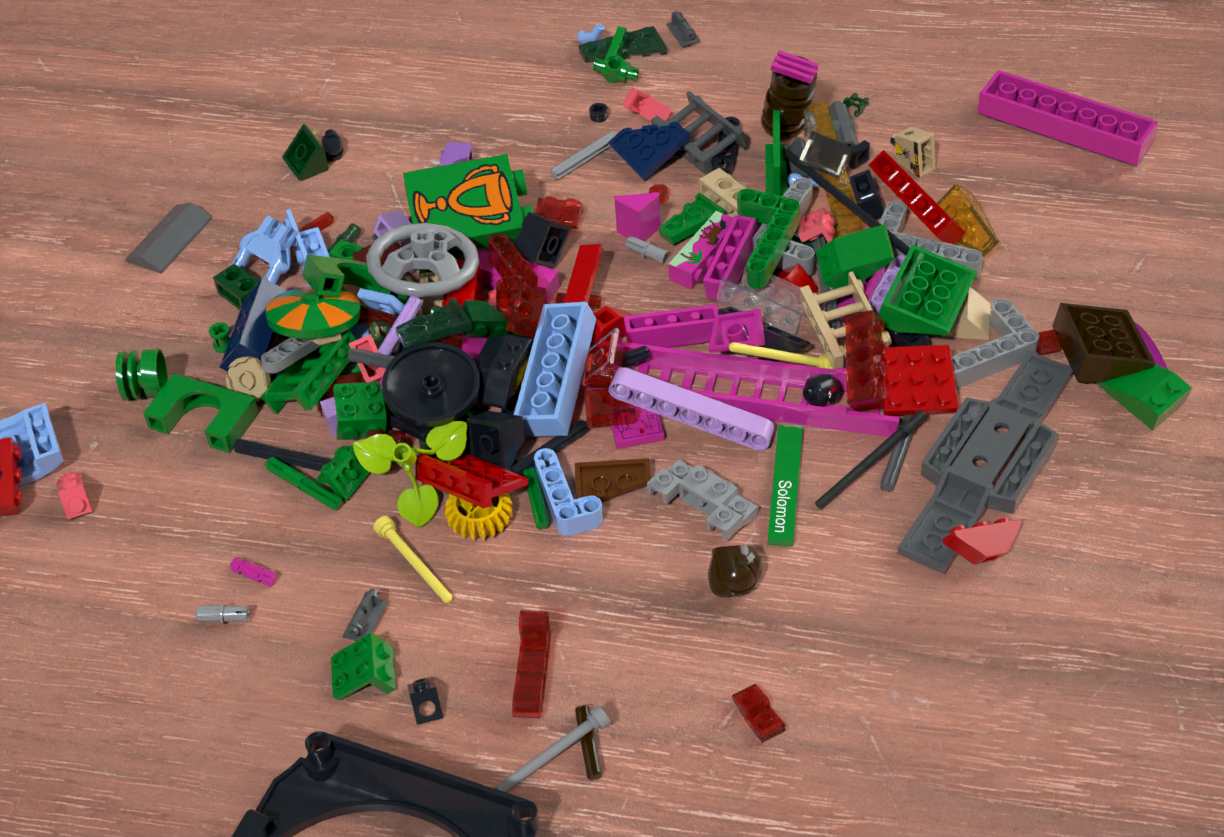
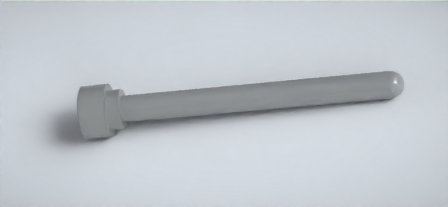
M597 705L589 711L585 722L501 781L494 789L507 792L591 730L604 729L611 723L607 714Z

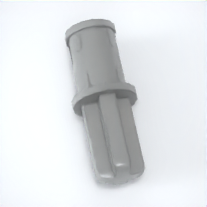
M632 236L626 240L625 247L642 254L643 258L648 257L665 264L669 257L668 250L653 245L651 241L645 242Z
M222 603L221 606H198L196 609L197 621L220 622L221 624L226 622H249V616H247L250 615L249 606H226V604Z

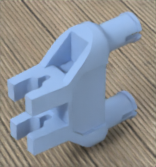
M267 215L258 230L247 234L241 239L239 243L240 250L230 265L236 264L243 269L251 256L256 255L269 263L268 266L270 268L264 278L276 284L281 274L287 273L290 268V247L298 233Z

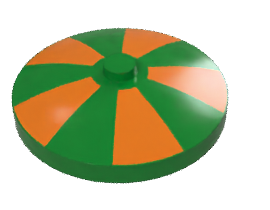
M311 286L296 288L279 294L266 307L267 324L273 331L287 337L299 339H316L340 334L352 328L361 317L359 299L344 289H341L340 297L317 295Z

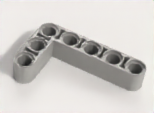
M807 178L796 179L783 195V197L792 198L799 202L800 219L812 203L813 185ZM763 223L754 235L753 251L768 224ZM790 240L776 268L784 270L799 263L805 272L811 275L814 272V250L807 245Z
M891 201L888 203L880 219V224H884L890 232L909 247L913 244L939 256L948 257L951 261L976 270L977 274L974 279L979 278L983 259L980 251L902 233L906 224L907 206L901 201ZM891 244L894 257L905 256Z
M999 298L991 303L990 325L1000 338L952 356L956 389L1022 363L1029 351L1037 353L1038 332L1009 300Z

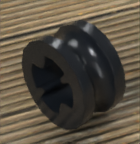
M595 103L590 106L591 121L600 123L607 120L608 108L604 103Z

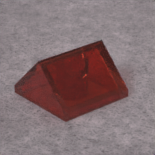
M615 327L589 349L581 381L582 387L609 388L617 369L622 368L624 349L618 328Z

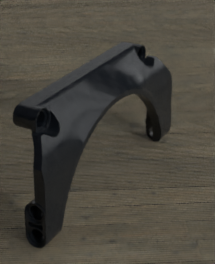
M316 731L309 734L305 740L307 757H300L292 766L273 779L256 810L249 809L245 813L232 837H293L304 829L322 821L351 813L369 811L393 812L417 817L435 824L453 837H536L540 828L537 806L528 799L326 732ZM524 817H531L528 820H521Z

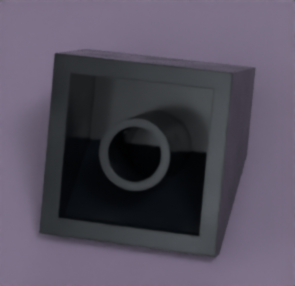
M528 212L522 222V229L514 243L512 254L536 265L556 268L571 226L539 214Z
M486 411L467 417L471 455L509 470L525 440L522 416Z

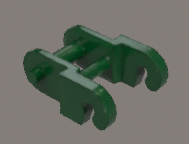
M854 93L849 98L846 97L843 100V104H846V107L851 105L858 107V110L854 112V116L859 117L863 113L864 108L869 104V98L865 97L862 99L858 97L857 93Z

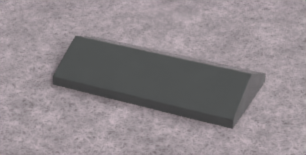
M193 203L175 205L125 260L128 263L162 274L212 218Z

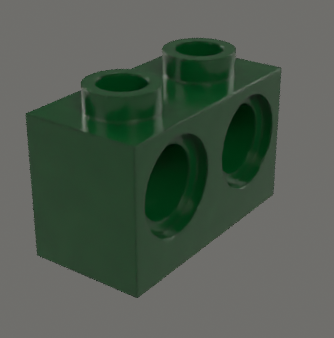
M232 264L213 277L217 293L239 310L244 299L260 281L259 279H254L246 269H241L236 264Z

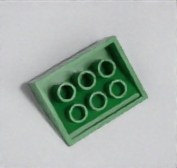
M912 244L881 305L877 316L880 325L895 332L948 335L977 271Z

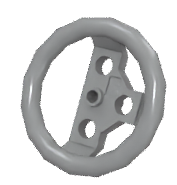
M430 223L407 224L386 231L372 243L366 255L368 272L381 287L399 295L415 296L418 298L442 296L460 289L474 277L480 262L476 246L463 233L448 226ZM411 238V243L390 253L383 267L381 266L380 259L387 248L396 242ZM454 246H457L464 253L465 263L461 270L454 256L448 253V250ZM412 269H429L438 276L440 281L414 283L402 281L401 278L404 273Z

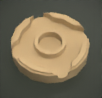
M245 356L231 362L225 379L227 388L242 394H249L255 397L256 402L262 399L261 395L271 383L270 374L263 371L261 361L252 356Z

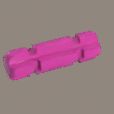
M235 557L230 563L233 572L242 574L257 582L262 581L264 585L273 586L277 581L275 572L268 569L265 570V568L249 561L245 562L244 559Z

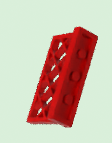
M464 452L453 461H443L438 457L432 458L425 454L416 456V480L481 508L490 507L492 497L528 485V478Z

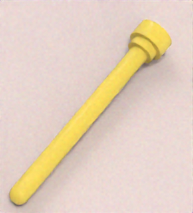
M735 342L729 344L731 352L832 369L826 354L814 357Z
M389 516L380 517L373 525L374 531L380 537L389 539L442 601L450 603L452 595L396 533V524Z

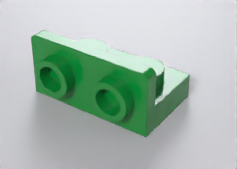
M344 445L338 448L334 453L333 459L321 468V473L316 478L319 484L327 483L334 493L341 497L342 501L348 500L369 474L358 461L353 445Z

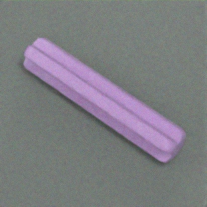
M410 296L378 349L379 354L389 356L393 354L421 307V299Z

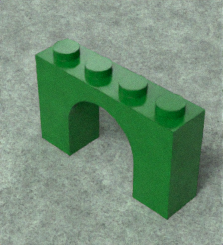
M310 254L306 256L302 276L317 295L340 297L342 285L348 284L370 291L393 295L402 304H406L407 296L396 294L381 287L368 272L367 262ZM402 276L401 280H402V281H407V280Z
M174 373L143 412L149 429L169 435L187 412L199 407L216 408L219 412L204 432L210 448L227 453L232 452L236 440L242 438L259 414L255 397L249 394H242L228 388L218 387L208 382H201L188 376Z

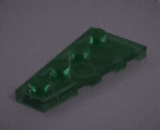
M651 26L627 32L619 56L623 59H630V55L642 54V57H649L650 53L660 52V55L668 54L667 47L655 27ZM614 36L579 45V52L585 63L594 62L595 58L605 60Z

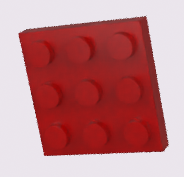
M950 345L877 348L876 356L884 415H915L918 411H922L925 414L956 413L959 406Z

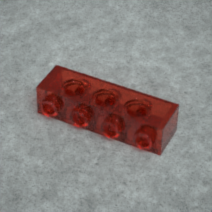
M873 310L845 315L847 404L857 412L884 408V398H886V388L883 384V376L886 374V369L882 362V354L885 353V345L882 340L884 322Z

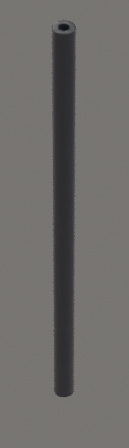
M787 148L783 151L782 155L868 226L873 228L882 225ZM887 229L891 244L906 256L910 247Z

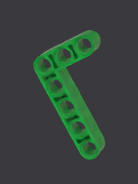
M742 189L737 193L738 215L756 218L757 222L768 224L746 264L748 286L753 289H760L767 285L799 226L800 204L792 198L753 189Z

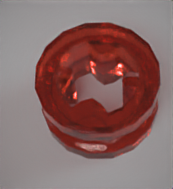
M657 184L649 189V193L659 192V204H664L669 200L667 186Z

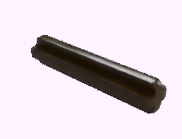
M587 705L578 706L575 709L578 726L587 720L586 717L590 711V707ZM593 729L580 738L586 774L589 780L602 777Z

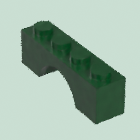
M465 300L458 319L465 337L495 338L511 334L535 338L543 304L549 303H528L524 313L508 315L494 309L487 301Z

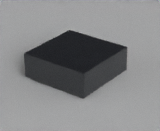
M863 140L849 149V167L856 169L869 160V142Z

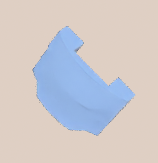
M46 403L25 409L0 421V439L12 438L16 446L21 448L22 459L18 460V468L22 471V482L19 483V488L44 477L64 461Z

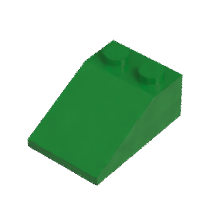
M884 224L834 238L816 251L823 284L831 290L847 286L849 272L853 271L856 279H860L863 282L895 260L887 227Z
M1156 364L1153 368L1096 383L1152 431L1186 402L1192 389L1189 384L1173 371Z

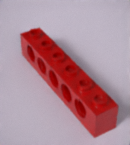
M885 150L868 165L942 242L954 245L966 233Z

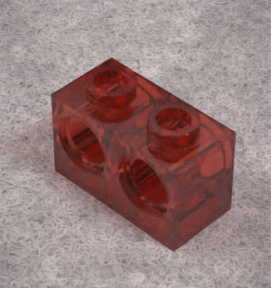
M519 284L517 293L512 292L508 303L510 306H508L504 317L505 320H508L506 330L533 338L540 320L546 292Z

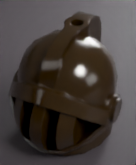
M734 545L712 549L708 580L713 594L723 598L741 597L749 594L760 579L763 568L762 560L753 547Z

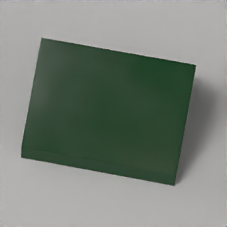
M303 124L282 156L288 167L300 181L329 170L324 147L309 127Z

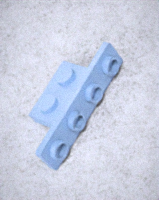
M287 209V218L283 219L286 227L298 233L292 244L293 248H297L295 253L298 263H302L304 266L307 254L329 257L319 228L299 232L291 210Z

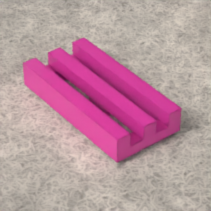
M779 50L774 62L771 64L770 70L811 84L819 69V64Z

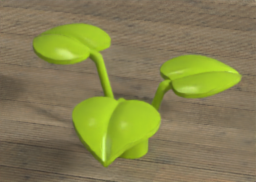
M452 421L451 423L433 428L426 438V443L432 450L418 449L416 446L410 448L406 443L396 444L394 439L386 434L373 435L353 443L358 461L372 474L388 472L392 461H396L400 467L405 468L414 489H406L400 494L397 508L400 515L416 527L426 525L434 517L439 504L436 490L430 485L419 487L411 471V467L417 459L416 453L427 455L436 453L437 457L443 461L457 459L463 454L467 444L466 422Z

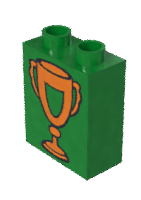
M508 154L403 173L412 224L430 223L448 226L463 233L476 246V249L479 247L503 255L513 253L514 243L522 229V222L528 212L533 213L531 205L520 207L518 197L527 195L523 169L511 171ZM457 246L448 250V253L451 255L463 254L464 256V253Z

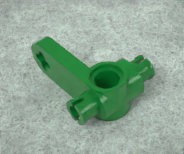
M621 26L617 27L605 60L595 58L593 64V71L602 72L601 76L609 83H626L627 79L636 82L639 75L638 68L631 67L630 62L624 61L619 56L627 34V28Z

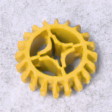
M508 492L492 497L491 506L487 508H481L449 494V500L445 504V517L450 529H453L456 535L461 534L464 539L471 536L473 541L477 537L485 540L488 535L494 538L495 532L503 533L504 527L509 526V519H512L513 504Z

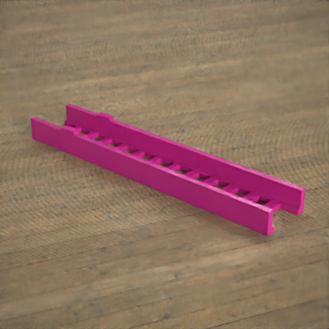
M600 339L598 343L599 362L641 346H647L650 358L630 365L638 367L637 372L647 375L649 369L662 370L659 380L667 383L670 381L672 372L685 373L681 388L764 417L770 421L890 437L897 431V426L899 425V417L879 415L882 402L879 375L857 373L853 369L837 367L834 370ZM616 371L613 372L611 378L587 375L588 396L615 399L609 393V386ZM820 374H830L839 382L840 391L852 393L849 410H847V406L841 405L832 406L830 404L825 407L808 405V401L803 396L801 404L784 402L787 387L803 389L808 378ZM695 375L708 376L704 391L691 389ZM717 378L733 380L730 394L713 392ZM740 381L757 383L753 397L737 395ZM763 384L780 386L777 401L760 398ZM858 397L876 399L873 414L856 411Z

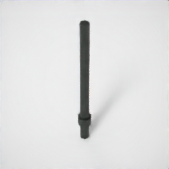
M918 411L908 421L904 420L898 425L897 431L815 502V505L821 510L901 439L908 438L914 432V428L926 418L925 413Z

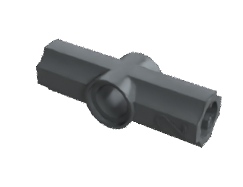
M833 101L828 106L831 135L833 139H836L840 153L849 156V149L858 144L855 136L854 119L849 117L846 104L841 103V101Z

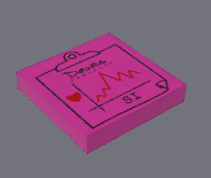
M631 404L607 408L616 449L664 440V433L658 414Z

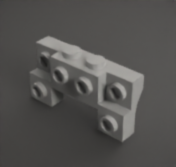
M678 460L668 470L662 468L647 482V493L652 495L657 491L662 495L663 503L666 505L680 493L681 500L709 516L706 519V529L711 531L716 527L721 530L722 539L726 542L740 528L751 524L758 516V506L739 496L738 488L733 483L723 480L711 470L705 469L700 465L692 468Z

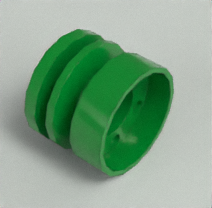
M160 348L144 349L141 353V359L136 351H130L129 354L125 351L118 352L115 375L121 398L124 401L132 400L133 397L134 399H141L143 389L147 398H155L168 381L167 366L162 350Z

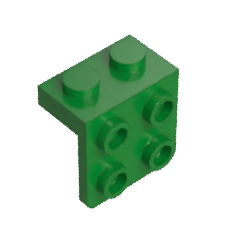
M379 382L334 385L337 440L368 438L373 435L386 433L387 417L383 391L381 389L382 385Z
M369 633L333 654L331 657L333 697L341 700L368 684L375 686L386 694L396 690L392 646L376 635Z

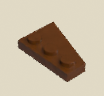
M649 458L575 463L576 499L596 496L603 502L645 487L650 480Z

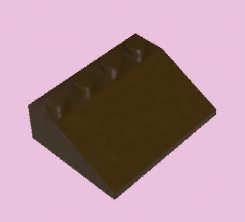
M1060 303L1052 327L1076 380L1085 383H1100L1155 366V361L1128 310Z

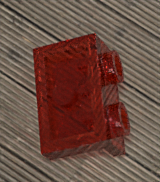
M547 196L545 199L538 198L535 214L571 226V229H578L580 215L583 214L584 208L580 201L573 198L557 200L555 197Z

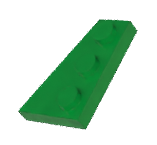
M699 192L695 196L693 203L684 205L683 211L680 214H674L658 228L659 235L673 245L697 233L715 211L725 214V209Z

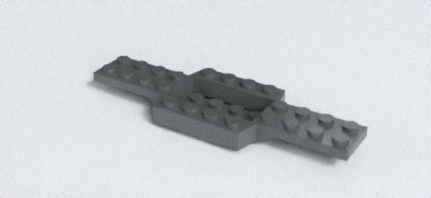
M1029 351L998 398L990 402L965 398L922 461L921 476L937 487L933 496L898 546L897 554L945 574L957 556V553L944 545L942 541L944 537L950 534V529L965 525L966 528H972L974 524L979 522L987 508L1014 514L1056 447L1058 433L1042 424V422L1073 376L1070 366ZM1004 426L1008 429V432L1000 434L994 428ZM1023 435H1027L1019 450L1017 451V453L1009 463L1008 467L1000 477L999 481L993 488V481L1003 468L1004 464L1014 451L1015 447L1017 446ZM983 459L987 464L983 467H977L972 461Z

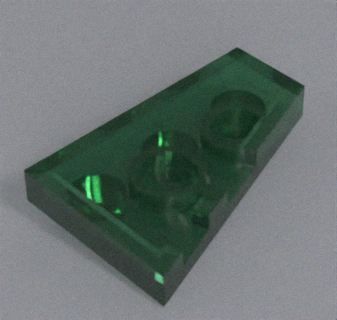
M453 297L448 300L447 305L443 307L437 305L432 308L430 314L426 316L418 315L397 326L396 335L404 348L472 330V322L456 298Z

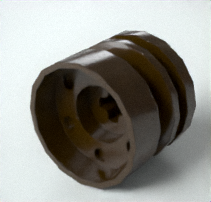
M772 71L769 88V100L772 106L787 114H797L807 110L813 102L817 73L812 83L809 84Z
M768 89L761 116V125L765 132L773 137V110L777 109L772 106L769 100ZM808 109L797 114H787L779 111L780 139L797 137L803 131Z

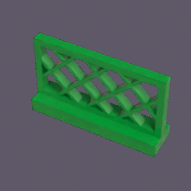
M773 110V144H765V192L783 196L787 191V159L782 155L784 144H780L779 110Z

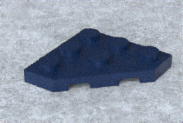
M671 122L666 126L654 124L642 126V129L623 128L608 144L645 181L692 137L678 122Z

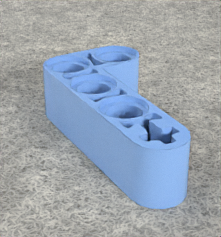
M547 448L538 450L534 455L536 473L557 531L561 535L571 536L600 527L603 523L601 500L596 496H586L574 500L556 453Z

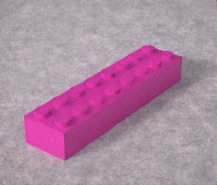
M997 70L979 93L977 112L979 114L1126 162L1127 164L1138 166L1155 139L1158 124L1156 120L1004 71Z

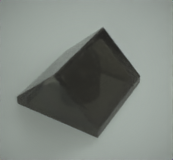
M812 131L798 163L839 179L853 158L854 150L851 146Z

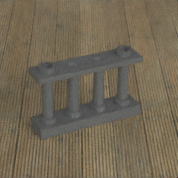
M688 91L686 95L689 105L668 121L655 116L651 119L652 125L658 124L659 126H666L671 122L679 123L693 111H696L701 116L684 128L689 134L707 121L714 125L695 141H688L677 151L707 175L714 171L711 164L712 158L730 144L735 142L742 148L746 146L745 134L739 126L735 127L709 107L699 95L695 96ZM720 131L727 136L707 152H702L699 149Z

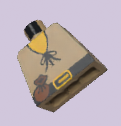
M909 127L900 133L892 135L890 143L895 146L896 159L901 165L919 178L936 169L933 133Z

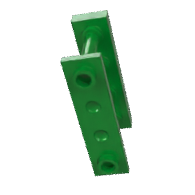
M349 329L341 333L342 340L318 347L278 374L261 395V398L274 414H277L288 400H297L305 411L313 409L350 361L348 359L351 349L349 343L356 341V338Z

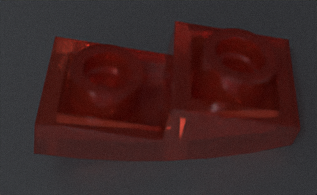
M756 684L732 695V699L741 715L762 743L786 731L785 723L770 707L769 698Z

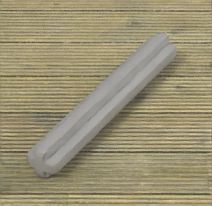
M610 131L551 169V175L555 179H560L609 148L608 142L617 133Z

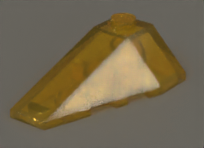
M955 183L937 202L966 232L957 241L961 245L980 251L984 258L1000 242L982 206L969 190Z

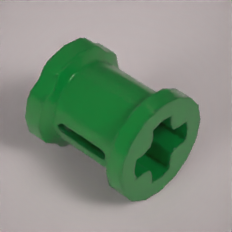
M215 323L209 328V335L214 340L213 347L218 353H225L230 339V328L226 323Z

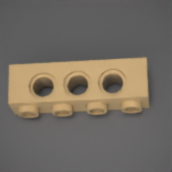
M720 168L699 179V192L725 209L726 215L733 218L735 215H738L737 193L742 189H746L743 184L737 182L730 174ZM757 222L758 230L763 223Z

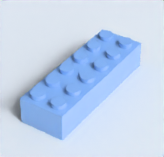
M587 302L543 304L514 415L522 416L524 437L568 435L596 323V318Z

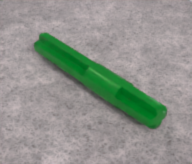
M270 457L265 462V467L268 471L332 510L337 511L343 505L341 497L275 457Z

